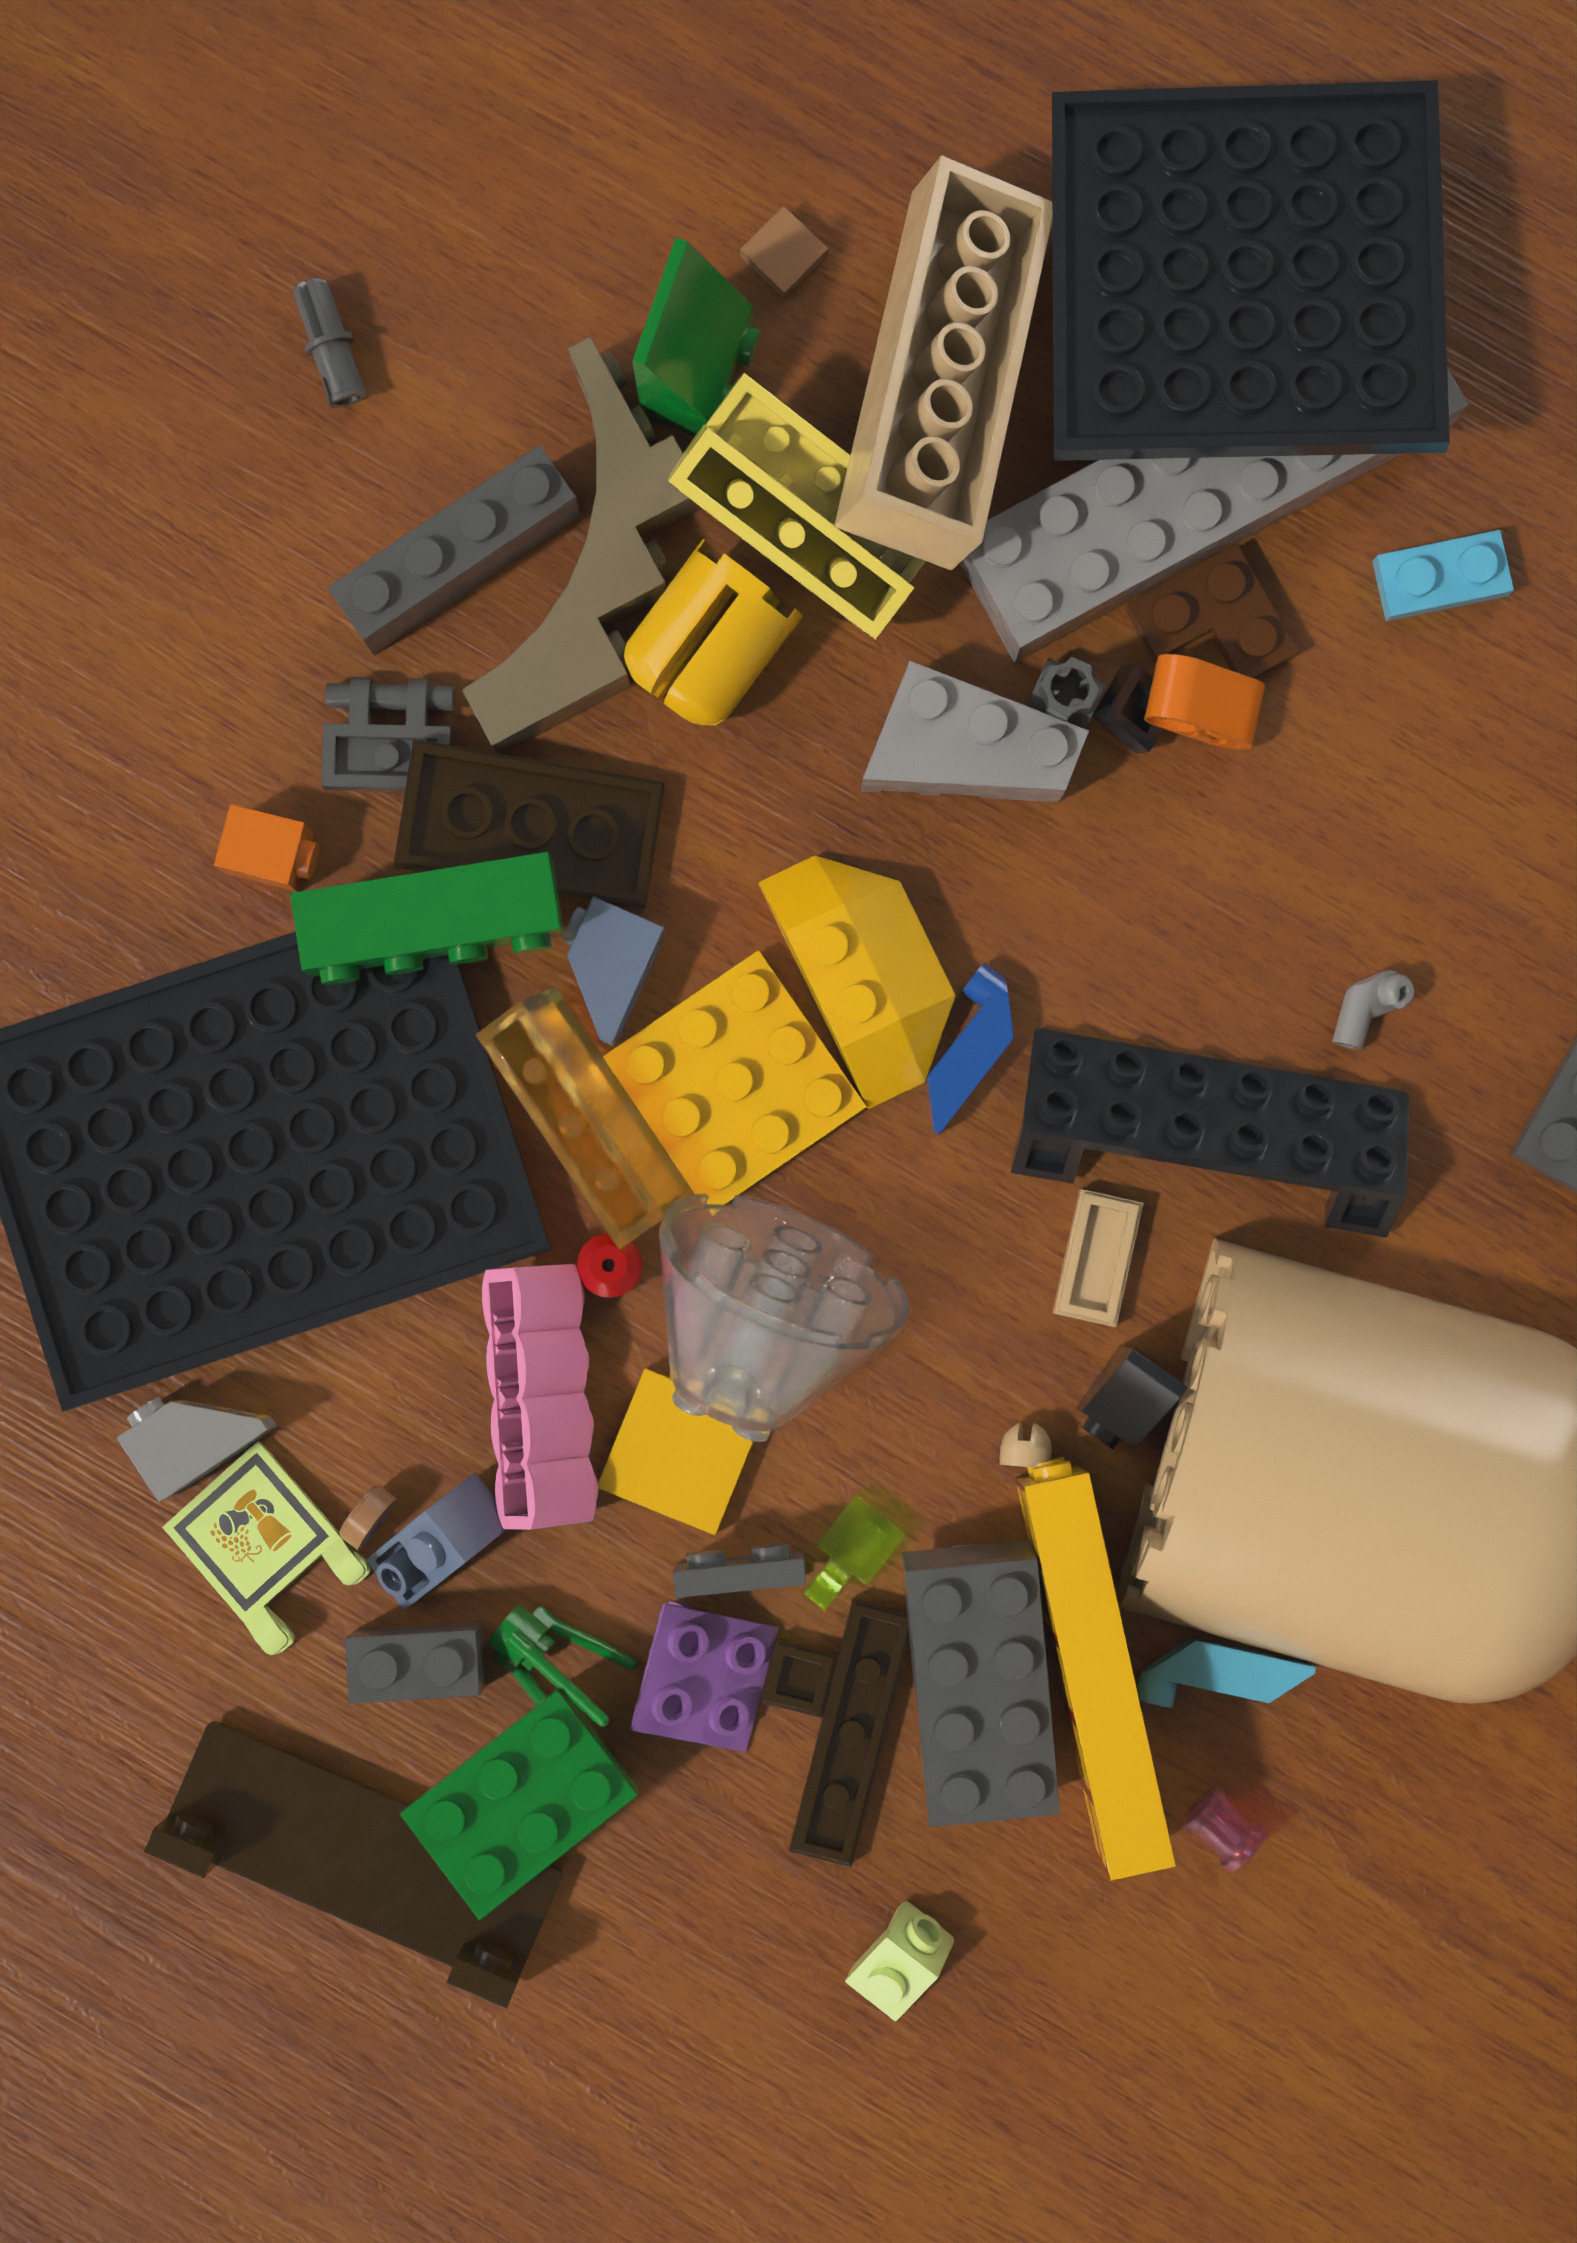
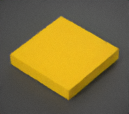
M644 1368L599 1479L598 1488L715 1536L763 1415Z

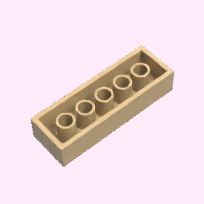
M942 155L912 191L834 527L948 570H953L982 543L1052 225V201Z

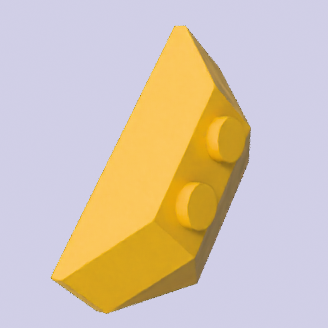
M816 855L758 882L857 1090L867 1106V1110L925 1083L956 995L901 882Z

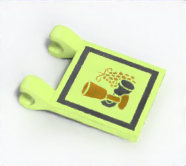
M257 1441L162 1527L244 1622L258 1645L269 1655L284 1652L293 1644L295 1634L267 1605L321 1556H323L341 1582L348 1586L360 1583L371 1572V1567L365 1561L366 1559L358 1550L340 1538L339 1531L261 1441Z

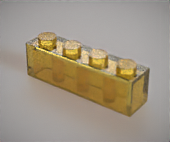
M556 986L521 1000L476 1034V1037L619 1249L650 1231L697 1198Z

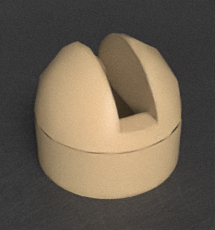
M1022 1423L1011 1426L1002 1438L999 1465L1037 1467L1039 1463L1051 1461V1440L1047 1432L1034 1423L1031 1440L1023 1441Z

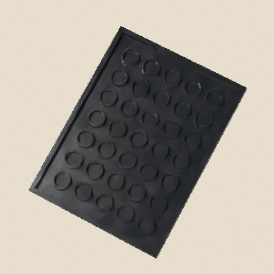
M296 932L0 1029V1217L62 1412L485 1273V1270L497 1269L553 1250L460 964H450L448 955L423 959L424 969L415 972L387 975L383 965L359 969L360 979L356 981L322 985L320 976L311 977L301 970Z

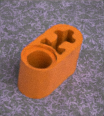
M1162 654L1157 658L1144 720L1154 726L1210 745L1227 749L1249 750L1253 746L1265 684L1257 679L1197 658L1176 654Z

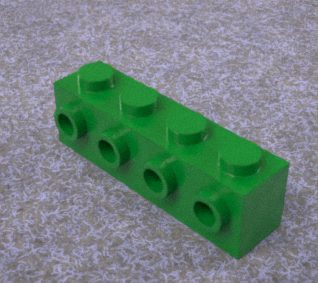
M549 852L290 893L301 970L311 977L320 976L322 985L356 981L360 979L359 969L383 965L387 975L415 972L424 969L423 959L448 955L450 964L482 961L488 958L487 949L512 945L514 954L540 952L552 948L551 938L565 936L554 862Z

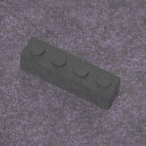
M538 445L327 588L371 653L376 655L581 517L576 496L541 445Z

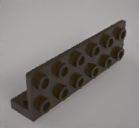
M211 1721L206 1726L168 1816L154 1827L144 1850L146 1854L202 1878H205L216 1866L444 1963L453 1967L446 1983L506 2009L563 1876L560 1868L550 1864L479 1921L400 1816V1813L409 1803L218 1721Z

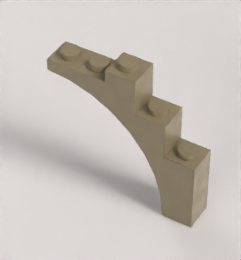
M591 337L568 348L572 368L590 408L596 437V495L586 542L567 587L539 628L503 663L462 689L495 753L504 754L631 687L623 657L626 645L617 629L607 635L604 630L655 604L666 590L663 577L672 573L668 562L655 539L645 544L643 539L702 509L667 480L683 455L673 435L651 447L649 446L657 438L646 414L640 405L631 410L629 409L619 390L627 385L619 364L610 350L600 355Z

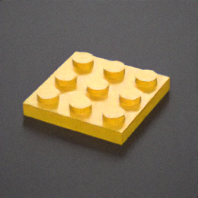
M759 950L601 1057L709 1215L867 1107Z

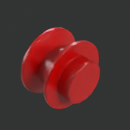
M613 1233L600 1234L590 1239L582 1247L577 1260V1271L581 1282L590 1292L601 1297H618L628 1293L638 1283L643 1270L642 1256L637 1246L628 1238Z

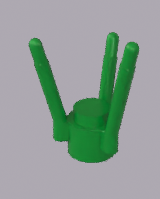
M518 1604L487 1641V1644L499 1653L496 1661L514 1676L535 1704L539 1703L547 1695L527 1671L531 1672L534 1668L595 1723L602 1727L606 1726L609 1722L608 1716L544 1657L555 1643L546 1633L550 1631L628 1669L636 1668L638 1664L637 1659L617 1649V1647L557 1619L542 1605L532 1614L521 1604Z

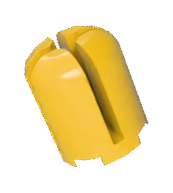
M704 539L701 540L627 641L623 657L629 674L642 688L659 699L668 691L664 704L679 716L697 725H717L728 718L774 654L803 618V615L797 609H794L788 618L783 616L775 609L781 601L772 595L773 592L770 588L726 554H723L717 563L707 558L706 555L712 547Z

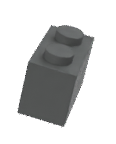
M484 1621L356 1629L345 1638L349 1704L479 1696L487 1686Z

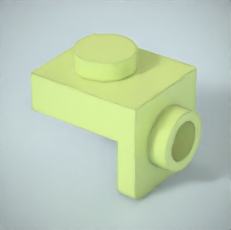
M904 1901L896 1909L884 1933L851 1967L845 1982L896 2022L939 1977L953 1946L954 1938L935 1919L921 1912L910 1902Z

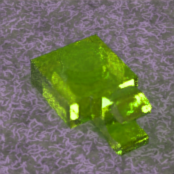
M854 1494L816 1543V1546L828 1554L830 1558L803 1591L804 1594L825 1610L840 1592L851 1574L865 1585H868L906 1534Z

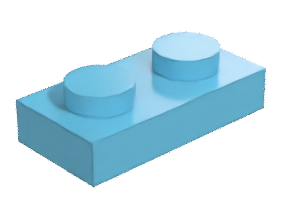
M1500 530L1380 554L1372 561L1386 622L1508 597L1514 591Z

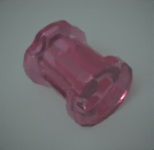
M1219 1784L1209 1789L1192 1805L1183 1817L1181 1827L1188 1834L1196 1832L1221 1857V1867L1227 1873H1231L1240 1868L1255 1854L1264 1842L1268 1832L1260 1823L1251 1825L1226 1800L1227 1791Z

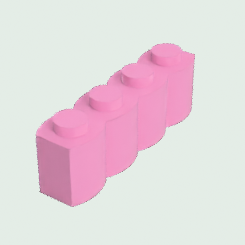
M575 1264L485 1270L482 1285V1306L485 1323L490 1334L487 1345L486 1366L489 1386L494 1397L491 1412V1438L494 1453L499 1464L495 1480V1498L499 1520L503 1529L532 1530L591 1522L594 1519L598 1497V1482L588 1457L594 1431V1420L584 1394L589 1369V1354L579 1329L585 1303V1292Z

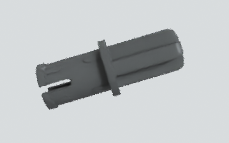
M320 277L298 283L293 288V295L309 340L304 349L307 356L314 357L324 385L329 407L341 408L363 400V397H367L368 394L356 367L350 347L354 338L350 331H344L329 284Z

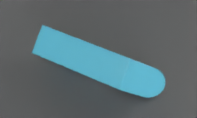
M1191 1636L1155 1659L1140 1672L1137 1693L1139 1701L1163 1707H1173L1179 1683L1271 1703L1314 1675L1316 1667L1306 1661Z

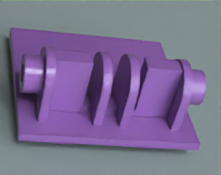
M669 1600L668 1603H663L659 1611V1620L652 1646L649 1649L647 1665L644 1668V1677L637 1703L634 1706L630 1730L746 1752L779 1627L693 1609V1605L677 1600Z

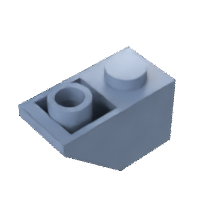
M474 1473L425 1510L365 1561L376 1573L383 1589L393 1595L401 1607L406 1610L507 1529H503L500 1523L496 1498L478 1475Z

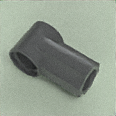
M1071 657L1066 663L1062 664L1048 658L1027 706L1086 729L1106 683L1092 677V666L1086 662Z

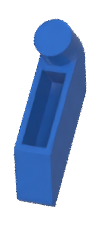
M985 962L961 991L981 1008L926 1078L932 1129L937 1135L945 1128L1014 1038L1005 977Z

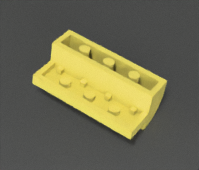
M743 373L708 422L702 426L667 480L689 499L876 640L915 588L910 582L926 561L834 527L851 455Z

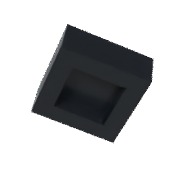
M1131 663L1121 665L1092 717L1134 753H1147L1153 748L1163 728L1149 724L1144 720L1153 677L1138 664Z

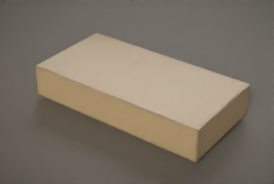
M1084 1189L1079 1190L1053 1306V1314L1110 1327L1117 1326L1143 1203Z

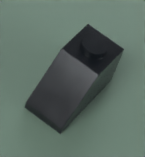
M1119 1346L1076 1407L1077 1410L1088 1417L1081 1428L1112 1450H1114L1120 1440L1135 1449L1180 1399L1188 1387L1135 1349Z

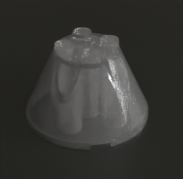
M706 1193L686 1196L671 1204L659 1228L670 1378L675 1387L672 1401L680 1410L696 1416L708 1415L720 1422L731 1425L732 1429L739 1436L755 1442L766 1441L771 1431L787 1425L892 1342L900 1334L908 1318L909 1302L904 1289L896 1277H890L888 1283H886L869 1267L874 1255L849 1237L818 1220L795 1210L746 1196L735 1195L732 1205L706 1204L709 1198Z

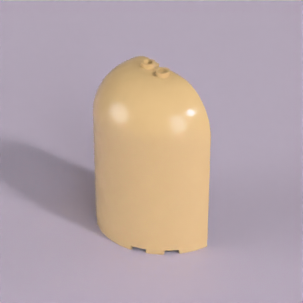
M1213 1238L1180 1360L1188 1362L1182 1381L1188 1388L1176 1403L1154 1485L1146 1483L1116 1589L1118 1607L1436 1699L1456 1703H1489L1510 1699L1537 1688L1560 1673L1577 1656V1349L1551 1334L1531 1327Z

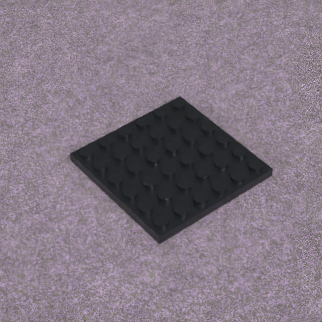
M1438 80L1052 92L1054 461L1447 452L1450 435Z

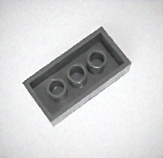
M1020 1540L902 1552L924 1795L929 1826L938 1827L1060 1815L1038 1561L1031 1541Z

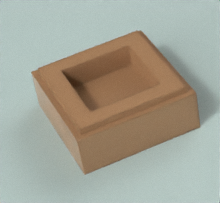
M784 206L740 249V258L784 300L828 256V248Z

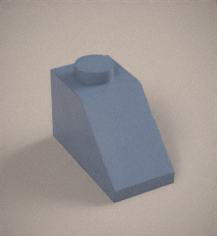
M593 896L587 910L577 907L565 931L563 942L571 945L567 956L598 1037L604 1045L614 1049L617 1047L666 937V932L662 926Z

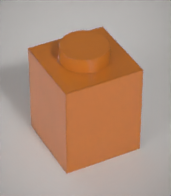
M230 804L214 866L227 875L299 892L302 878L310 880L314 874L319 856V843L312 841L315 832L304 822Z

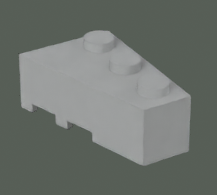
M909 660L863 776L861 792L881 793V791H897L933 796L952 794L980 796V798L1060 802L1089 730Z

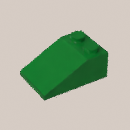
M675 237L632 362L640 406L648 420L696 436L732 389L739 366H751L759 344L761 330L753 328V305L688 241Z

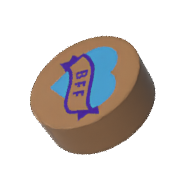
M380 1485L377 1487L373 1486L358 1502L339 1531L341 1533L340 1538L356 1550H361L385 1522L398 1499Z

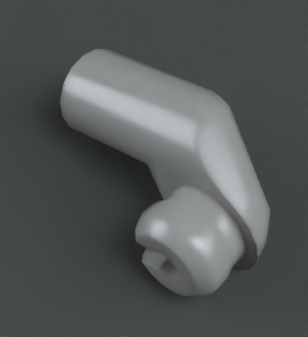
M1386 970L1377 972L1352 984L1344 995L1332 1043L1354 1050H1363L1371 1019L1396 1008H1405L1411 1003L1414 997L1412 981L1407 976L1400 975L1396 971Z

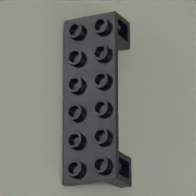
M1036 1029L1032 1039L1023 1118L1013 1151L1011 1173L1073 1184L1083 1150L1086 1148L1330 1190L1331 1194L1325 1205L1324 1227L1387 1238L1407 1195L1410 1096L1407 1092L1046 1029Z

